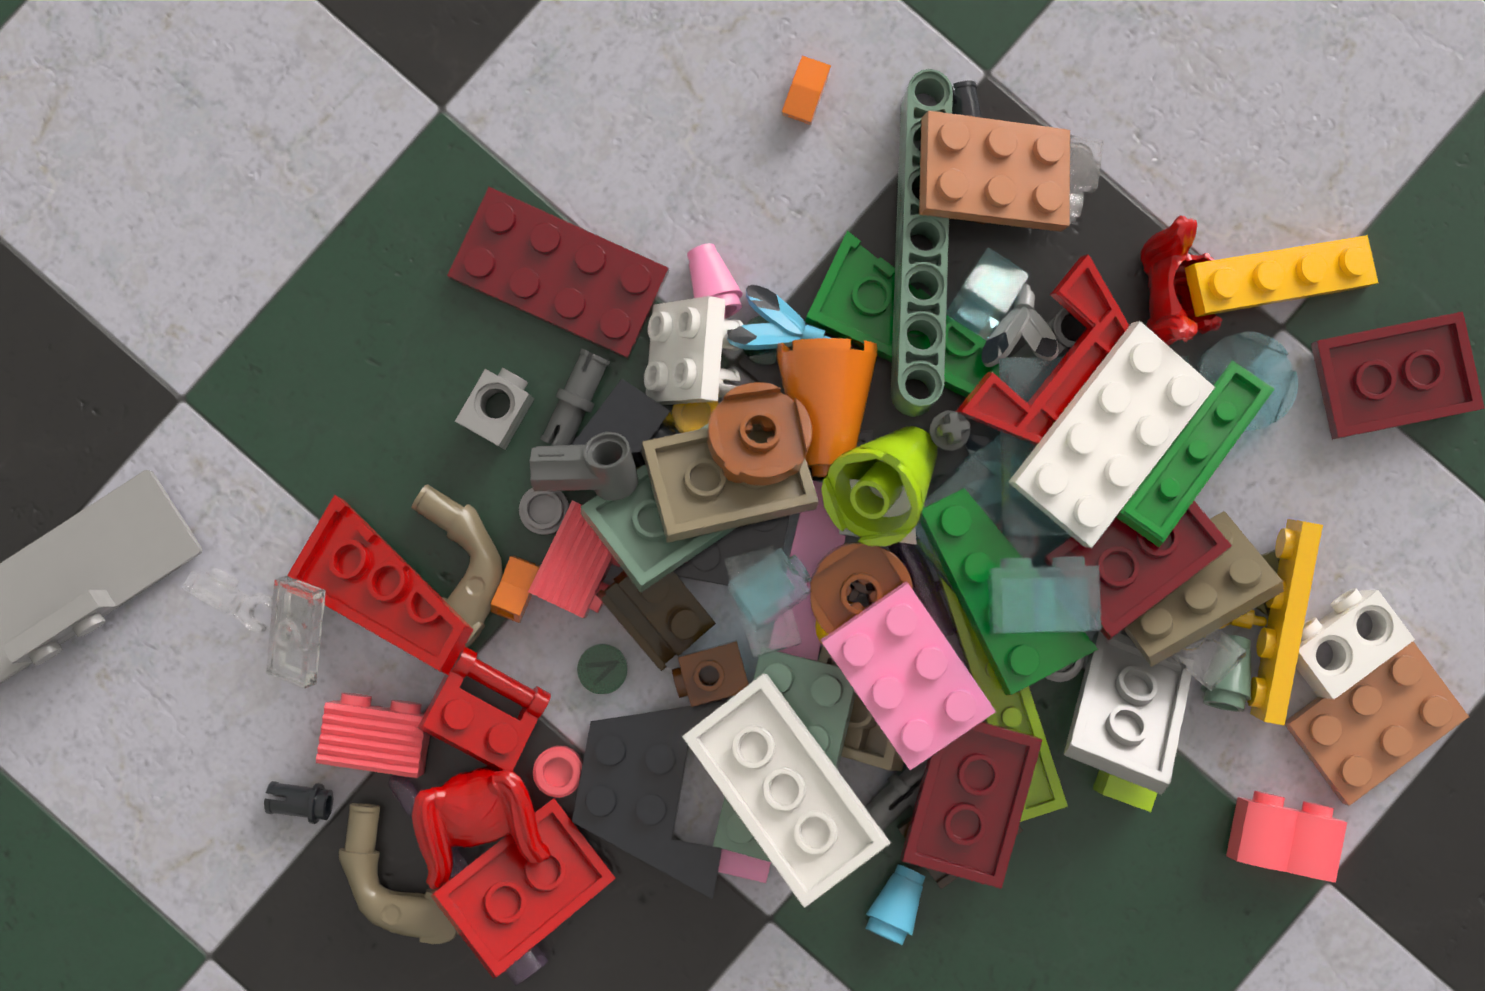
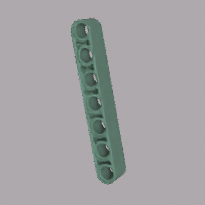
M933 69L921 70L912 77L900 108L891 399L899 412L911 417L927 413L943 392L945 374L949 218L919 215L920 200L912 192L913 188L920 187L921 152L915 147L914 142L921 140V118L927 111L952 114L953 90L951 82L946 75ZM916 95H930L934 98L937 105H923L917 100ZM917 234L926 236L930 239L933 249L927 251L919 250L913 245L910 237ZM914 282L923 283L931 291L932 298L926 300L917 299L910 292L909 284ZM914 330L923 332L930 341V347L928 349L915 348L908 341L907 333ZM911 379L923 382L928 388V398H913L907 392L905 382Z

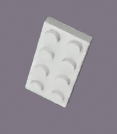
M1141 321L1133 322L1008 483L1081 545L1092 548L1215 387Z
M767 674L759 676L682 736L804 908L891 844Z

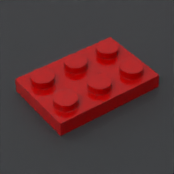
M555 798L535 812L541 840L549 847V852L551 853L548 860L540 863L527 861L518 850L512 835H507L430 895L493 979L503 973L616 879Z

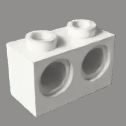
M1357 588L1350 589L1331 603L1334 610L1320 621L1314 617L1304 622L1296 668L1317 697L1334 700L1415 640L1379 590L1358 591ZM1364 612L1370 616L1373 624L1372 631L1366 638H1362L1359 635L1356 627L1359 616ZM1326 641L1332 648L1333 658L1327 667L1322 668L1317 662L1316 651L1319 645Z

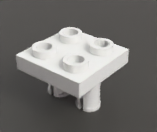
M705 296L653 305L652 316L648 323V334L650 337L649 360L644 373L647 396L661 405L718 401V398H723L731 389L737 387L724 383H728V381L740 382V373L736 369L720 368L722 348L733 352L740 349L729 344L727 340L728 334L731 330L743 325L740 320L724 319L726 299Z

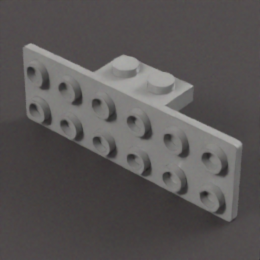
M142 471L0 563V684L32 663L36 666L50 660L63 650L60 645L75 635L83 637L98 629L106 622L103 618L104 616L202 553V547L153 471Z

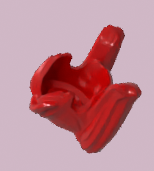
M1181 215L1175 219L1171 226L1154 234L1147 240L1141 249L1140 257L1144 266V272L1149 276V289L1151 292L1149 301L1150 319L1146 323V327L1168 346L1177 340L1187 342L1197 334V331L1205 334L1210 330H1218L1223 320L1216 314L1195 317L1185 268L1194 263L1215 259L1210 257L1208 253L1199 256L1188 254L1196 236L1197 220Z
M486 766L472 771L461 772L451 777L442 787L422 790L415 797L412 820L418 845L428 868L426 883L431 889L439 888L449 880L453 868V847L463 846L471 848L494 842L507 835H512L518 850L527 861L540 863L550 858L549 847L542 842L538 832L536 816L528 790L521 778L513 771H497L490 766Z

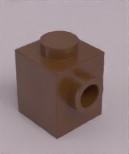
M737 640L681 655L678 657L680 667L671 669L679 698L688 696L691 707L736 695L749 685Z

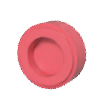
M550 747L542 752L534 763V782L541 792L550 797L560 798L568 796L579 786L583 761L580 755L569 747Z

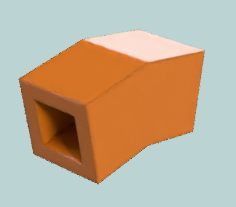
M802 55L782 109L783 116L812 125L829 77L831 65Z
M510 556L490 604L491 612L521 623L533 595L528 591L540 565L517 556Z

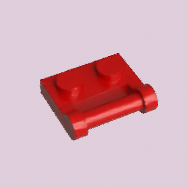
M464 646L450 673L444 675L418 728L497 771H513L538 718L543 714L550 701L551 693L538 686L534 689L529 688L477 659V652ZM468 676L522 706L517 719L459 688L464 678Z

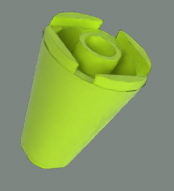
M907 426L840 455L830 466L821 488L824 508L834 525L842 532L847 528L853 534L860 537L858 542L867 546H889L902 541L919 522L935 467L938 450L937 446L932 442L930 434L921 428ZM850 479L859 480L851 489ZM902 485H904L911 508L899 516L883 517L901 496ZM869 486L876 488L883 498L876 496Z

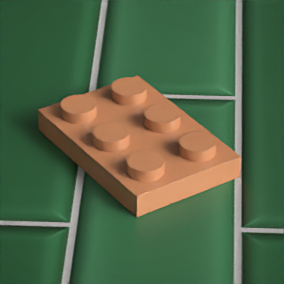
M927 111L921 118L919 215L1062 232L1070 226V130Z
M1413 641L1334 700L1322 697L1315 698L1285 721V726L1340 801L1350 806L1466 720L1469 715Z

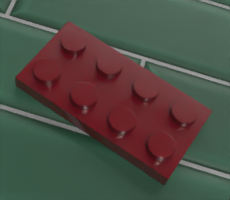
M488 187L447 276L453 281L629 360L668 276L669 267L494 188Z

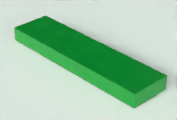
M1233 360L1214 384L1215 388L1116 517L1157 547L1162 545L1275 390Z

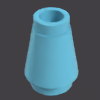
M897 865L895 872L867 911L866 915L870 918L865 929L903 945L907 934L913 935L925 876L902 865Z

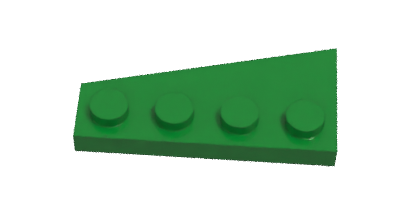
M847 231L806 316L805 323L825 330V332L835 337L851 339V344L863 350L864 341L877 344V356L892 363L895 268L882 257L876 258L860 245L861 241ZM909 284L910 292L917 299L926 300L932 298L921 288L917 290ZM947 313L944 387L967 398L986 373L993 372L999 377L1008 357L994 366L986 367L982 362V349L986 340L959 318L953 319ZM914 330L907 333L908 341L915 348L928 349L930 347V341L923 332Z
M965 488L923 508L919 521L1005 695H1013L1098 650Z

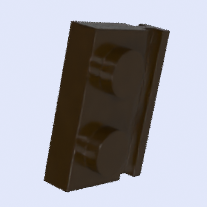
M623 570L613 579L615 582L604 591L600 590L596 594L660 671L667 667L665 664L675 655L680 656L716 624L674 571L640 593Z

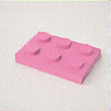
M904 582L821 639L831 657L909 770H912L996 712L907 582Z

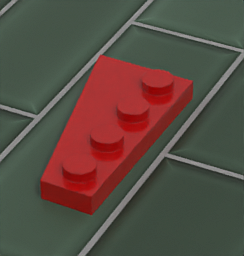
M336 495L333 496L283 581L446 675L450 673L474 630L343 499Z

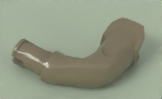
M427 484L419 492L411 508L447 532L446 537L460 545L470 556L469 566L459 584L448 599L442 597L474 629L465 644L468 647L479 637L485 627L484 621L492 609L490 604L503 576L502 560L477 510L469 504L463 507Z
M351 803L349 806L345 848L339 849V861L359 911L372 924L391 933L420 938V942L428 944L450 942L459 933L430 896L438 888L427 889L425 894L393 891L379 884L378 860L380 852L375 850L380 806L367 803Z

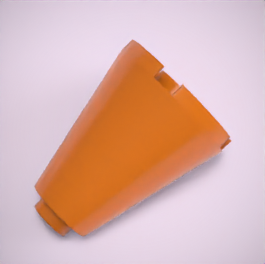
M842 338L793 340L792 351L783 342L777 344L776 357L785 395L789 396L793 401L796 397L804 405L810 416L812 440L805 458L808 468H812V477H826L830 466L840 455L857 447L877 359V344L864 341V350L851 349V339Z

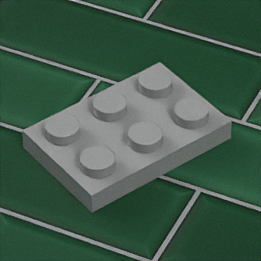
M1098 629L1092 640L1098 650L1090 653L1088 656L1064 755L1162 794L1170 785L1194 663L1172 655L1151 667L1130 637L1118 633L1108 641Z

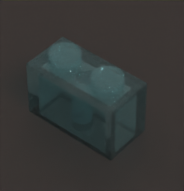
M1084 557L1052 558L1053 567H1032L1031 558L1000 559V568H991L988 571L990 634L1095 632L1101 630L1099 566H1085Z

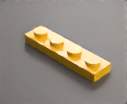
M1368 235L1194 263L1185 268L1195 317L1361 289L1378 284Z
M1287 519L1286 528H1282L1277 536L1275 554L1277 558H1280L1277 575L1283 581L1284 592L1266 601L1267 607L1270 608L1267 628L1263 627L1260 630L1257 638L1256 652L1257 656L1261 657L1258 675L1251 679V700L1247 701L1248 706L1251 707L1250 714L1264 722L1285 726L1323 528L1321 524Z

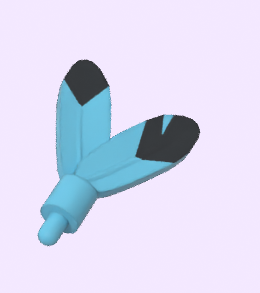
M750 285L746 288L748 303L769 323L741 325L731 330L727 340L729 344L744 350H763L777 348V344L782 342L789 347L793 346V340L830 337L824 336L825 330L806 325L798 313L771 290L758 285Z

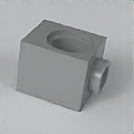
M504 368L501 369L498 376L485 369L455 422L506 450L534 401V398L524 391L528 382ZM496 393L507 394L510 398L509 411L501 418H490L486 413L488 399Z

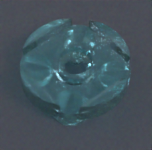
M1247 331L1220 339L1203 353L1196 366V371L1214 386L1233 360L1275 389L1244 432L1264 429L1284 417L1291 409L1298 391L1296 370L1293 371L1291 362L1287 358L1289 354L1284 346L1274 338L1258 332Z

